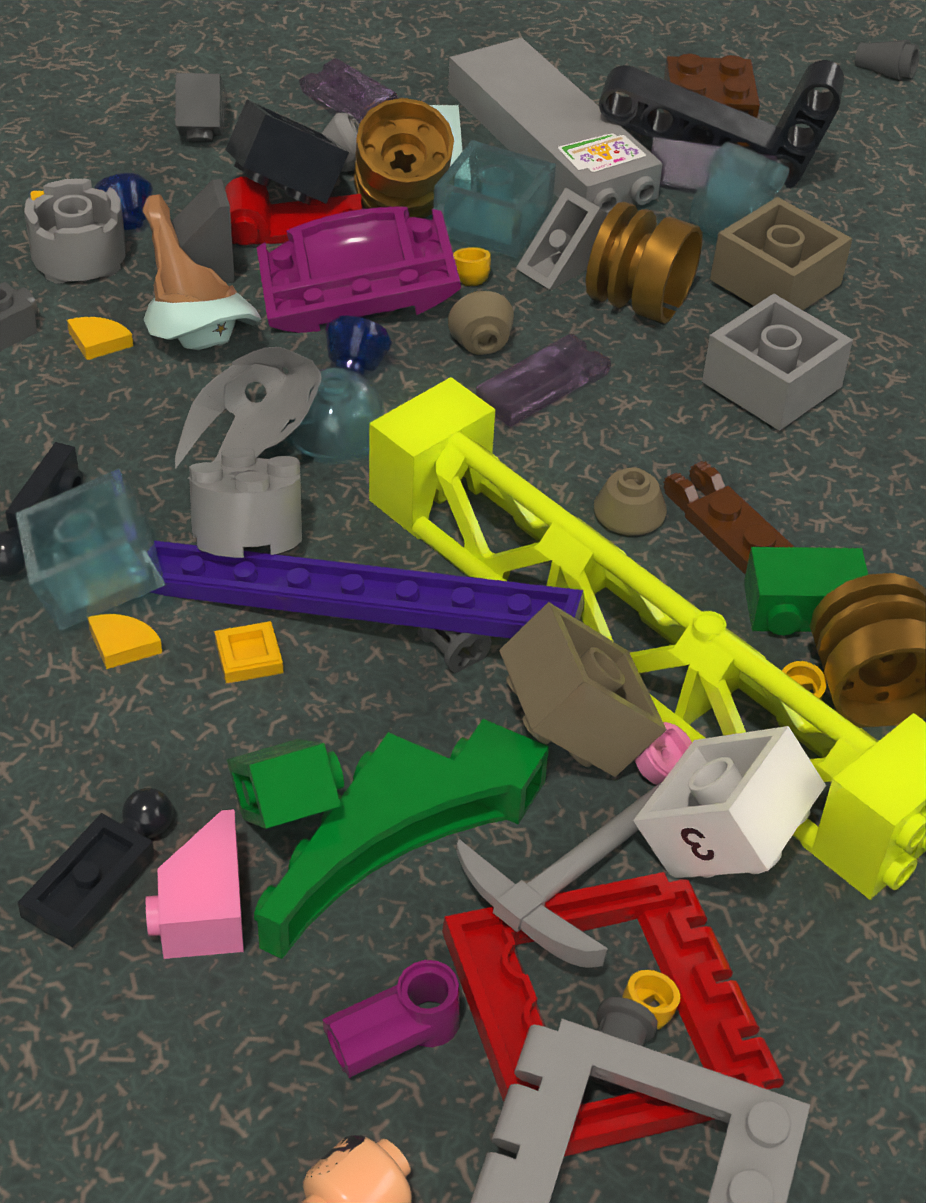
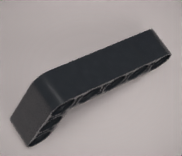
M820 60L810 64L805 70L777 126L627 65L617 66L608 74L600 97L599 108L606 119L759 183L772 186L773 183L786 185V188H792L803 176L839 109L844 85V73L840 66L833 61ZM823 87L827 88L830 91L822 93L816 91L814 88ZM616 92H623L629 97L620 96ZM656 109H664L669 113H661ZM796 124H805L809 128H800ZM697 126H706L710 130H703L698 128ZM743 142L750 146H741L738 143ZM779 159H785V160H788V161H790V162H789V163H784V162H780V161H778V160H779Z

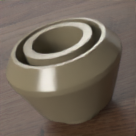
M476 291L467 294L454 304L448 316V327L451 335L464 348L476 355L492 354L504 347L509 339L514 322V311L511 303L503 295L492 291Z
M626 468L613 473L594 500V513L599 522L610 531L620 535L641 536L648 534L661 526L666 518L667 507L658 481L651 474L639 468Z

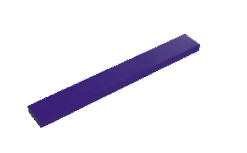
M155 540L150 541L130 577L133 589L170 597L510 639L548 602L579 621L584 608V592L578 589L276 554L271 555L244 551V558H233L201 551L197 548V545Z

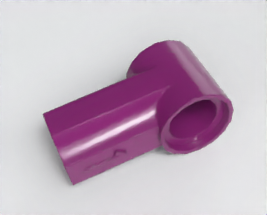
M423 960L415 962L404 969L398 978L397 985L322 1019L324 1032L331 1050L343 1072L350 1078L418 1045L436 1047L444 1045L453 1039L460 1025L459 982L452 969L439 961ZM427 1001L440 1004L430 1009L417 1006Z

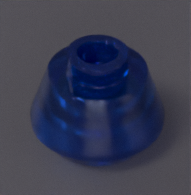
M122 173L106 177L96 183L94 189L107 192L110 187L115 190L121 199L124 230L140 228L143 225L142 221L146 217L142 210L146 199L153 194L152 184L139 174Z
M342 315L337 316L326 325L328 358L336 363L335 370L340 373L363 377L365 370L374 371L392 347L388 331L373 321L356 316Z

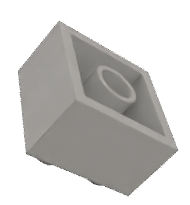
M772 294L710 334L702 382L780 431L842 387L853 339L778 295Z

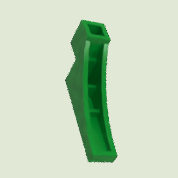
M485 719L481 720L469 739L465 737L459 739L450 758L388 732L374 752H365L359 760L352 783L343 795L338 794L341 806L324 811L321 826L311 840L305 838L297 845L291 856L288 871L277 887L270 885L262 893L254 912V920L258 923L259 949L283 959L308 926L335 900L372 872L414 849L445 836L489 823L509 820L519 824L545 783L549 746Z

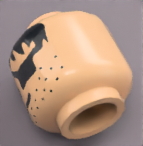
M362 1135L347 1136L307 1172L303 1182L306 1199L302 1203H411V1190L406 1176L411 1172L410 1165L402 1152L386 1139H381L376 1143Z

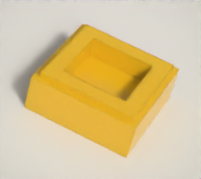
M271 621L214 631L215 643L226 683L283 673V661Z

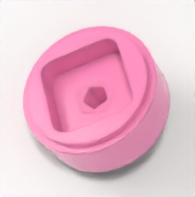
M663 722L667 730L635 759V763L642 775L655 785L663 782L692 743L688 735L681 728L668 722Z

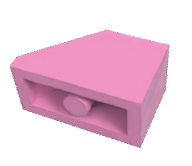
M221 810L158 868V895L146 896V921L148 937L161 936L164 959L244 952L235 810Z

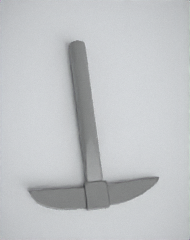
M661 783L657 784L527 884L522 880L517 884L513 883L460 839H458L456 847L458 858L470 882L481 896L494 907L493 913L516 932L522 930L548 952L570 964L579 967L603 966L608 948L544 906L553 896L639 831L633 820Z

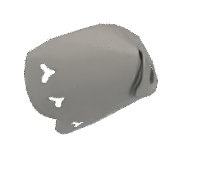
M281 347L262 348L232 361V366L210 381L193 401L176 451L175 469L200 435L224 409L233 413L235 418L214 461L222 460L221 452L232 448L252 449L255 452V458H257L265 449L283 441L301 424L316 396L321 383V372L314 362ZM283 368H287L289 373L285 374ZM251 382H259L266 389V396L259 403L250 401L245 394L246 386ZM290 419H291V420H295L294 422L290 423V424L285 428V426L287 425V423H288V421H289Z

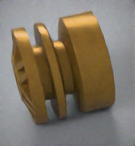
M400 98L382 102L370 109L362 119L356 139L354 186L356 193L362 194L363 205L366 209L408 207L409 217L425 218L432 215V209L438 210L446 198L454 137L450 124L437 109L423 101Z
M627 202L617 203L603 221L591 250L585 280L587 294L590 298L600 302L606 301L608 298L611 305L618 308L623 307L632 298V309L636 314L664 324L668 323L677 311L664 308L663 302L680 308L687 298L700 261L702 250V231L700 227L672 217L664 218L657 225L656 216L653 211L648 209L638 211L637 207Z
M896 573L869 574L847 581L828 593L814 609L810 629L822 666L825 669L824 674L836 711L860 728L898 726L913 713L921 719L926 718V589L914 578Z

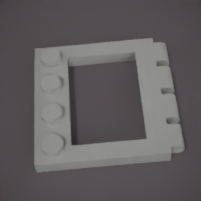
M565 1019L561 1020L558 1031L540 1025H531L514 1074L525 1082L539 1086V1090L537 1091L519 1084H511L509 1086L491 1139L498 1147L516 1153L517 1157L513 1159L499 1153L488 1152L470 1203L550 1202L589 1075L729 1124L708 1203H786L810 1104Z

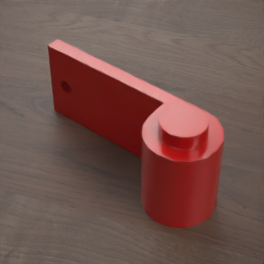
M247 177L235 178L225 187L230 205L232 244L285 243L289 241L286 232L289 229L323 217L363 209L362 194L329 197L327 204L316 199H312L310 205L300 201L271 204L266 186Z

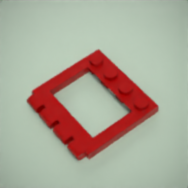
M661 872L557 893L545 903L544 907L581 931L638 919L661 973L669 977L679 989L680 1002L677 1009L703 1067L767 1090L783 1086V1076L763 1037H755L742 1040V1038L756 1035L759 1032V1026L738 982L730 980L716 983L730 979L733 971L713 929L709 926H703L707 922V917L689 880L682 879L669 882L665 873ZM488 907L444 916L442 933L504 1102L511 1084H519L537 1091L539 1090V1086L516 1077L514 1071L529 1027L531 1025L546 1026L537 1005L538 999L528 974L524 972L515 945L534 942V940L522 930L516 932L493 913L494 907ZM640 1092L582 1104L579 1107L564 1157L714 1120V1118Z

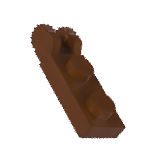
M706 461L698 462L690 467L689 476L691 481L685 479L681 473L677 474V472L664 478V493L685 512V518L744 574H746L751 547H795L729 486L725 487L720 472L714 467L712 468ZM695 487H697L705 496L699 499Z

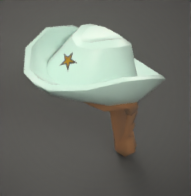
M149 196L142 211L152 231L155 261L158 268L153 285L155 297L149 303L144 317V322L150 335L168 340L178 338L184 348L201 350L228 343L236 320L253 326L258 324L261 320L258 312L237 293L233 286H228L212 269L194 263L182 250L170 220V209L162 196Z

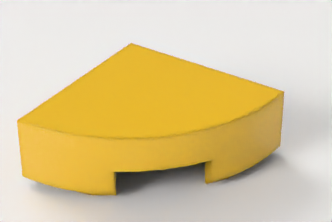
M79 317L67 320L69 334L86 360L133 347L132 333L118 322L100 317Z
M101 614L88 617L89 630L106 669L162 653L161 639L150 626L138 619L119 614Z

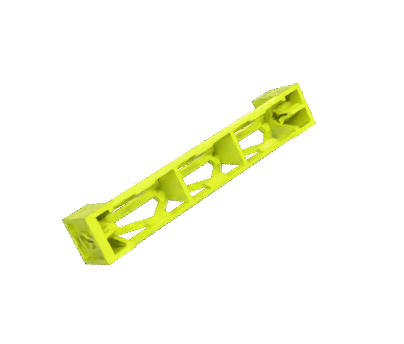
M452 377L369 423V501L418 540L424 541L468 577L507 581L511 570L552 560L547 586L583 590L584 608L581 614L583 623L613 641L594 595L603 588H608L637 610L645 624L673 644L630 652L639 673L689 665L675 713L650 694L663 722L672 723L681 728L692 742L698 739H705L690 724L712 708L723 736L745 733L746 730L731 696V693L739 688L776 716L780 727L789 726L797 740L821 757L810 759L822 780L824 782H831L819 827L807 818L798 826L792 836L798 839L805 849L869 900L884 887L889 886L891 889L897 890L909 879L917 866V859L926 852V722L913 713L879 741L862 728L856 727L766 660L764 655L726 628V621L722 615L713 611L699 610L629 558L623 550L580 518L570 514L503 464L493 454L495 409ZM463 476L466 478L471 492L475 495L482 492L512 515L516 525L538 542L496 554L492 553L488 548L463 488L461 478ZM448 500L463 536L464 547L428 520L433 501L441 504Z

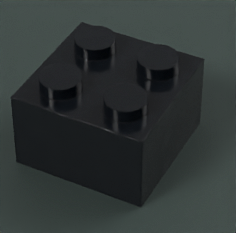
M248 99L225 149L236 160L234 167L243 171L245 177L267 187L271 180H273L275 185L285 190L284 193L308 205H310L312 198L327 204L349 154L346 149L328 136Z

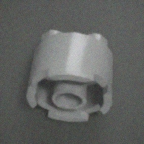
M63 179L44 185V194L34 201L28 197L25 201L24 215L31 259L37 270L44 273L47 280L54 283L87 281L99 277L113 276L121 269L120 264L125 259L126 243L121 199L114 189L109 187L107 192L94 189L89 179Z
M232 448L221 452L222 460L196 463L189 466L193 538H197V548L199 550L217 556L244 558L243 547L270 545L271 555L290 550L302 541L300 461L296 457L255 458V452L252 449Z

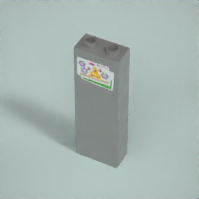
M522 37L449 57L448 92L558 198L566 187L607 213L619 202L644 205L658 198L663 163L623 127L606 119L595 102Z

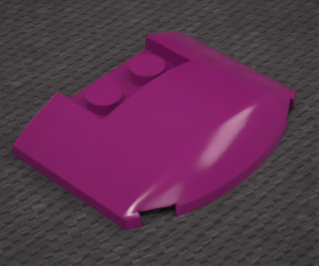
M378 207L349 211L316 219L287 230L289 241L275 248L270 253L265 242L257 247L269 327L296 333L320 331L319 324L345 321L350 318L379 312H391L409 306H414L416 315L451 297L461 289V283L442 211L432 209V220L409 217L408 207Z

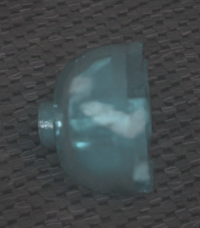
M343 368L319 370L321 372V383L309 412L301 424L285 438L291 450L300 455L301 451L305 455L314 457V462L325 465L348 464L365 459L369 456V423L385 414L382 397L371 381L358 372ZM290 419V420L288 421L287 425L285 426V428H286L290 423L294 422L295 420H291V419Z

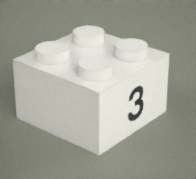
M789 726L698 739L691 743L633 821L664 868L675 878L697 876L709 878L716 875L737 873L759 874L769 871L780 860L781 851L798 826L809 817L810 808L826 785Z

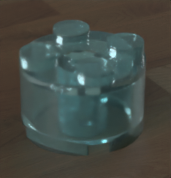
M730 142L725 143L717 151L705 171L711 176L705 189L698 187L690 210L689 223L699 226L703 233L718 238L719 232L773 200L787 179L789 167L740 145H734Z

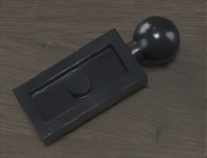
M55 442L6 510L5 514L9 530L0 532V575L11 576L23 570L28 563L29 553H34L44 537L50 538L54 535L58 527L60 513L68 501L75 502L79 498L83 488L84 477L82 471L78 469L74 446Z
M142 788L133 792L126 799L122 809V823L101 813L17 902L21 918L73 948L155 856L153 841L148 838L161 835L170 826L173 819V807L170 799L158 789Z

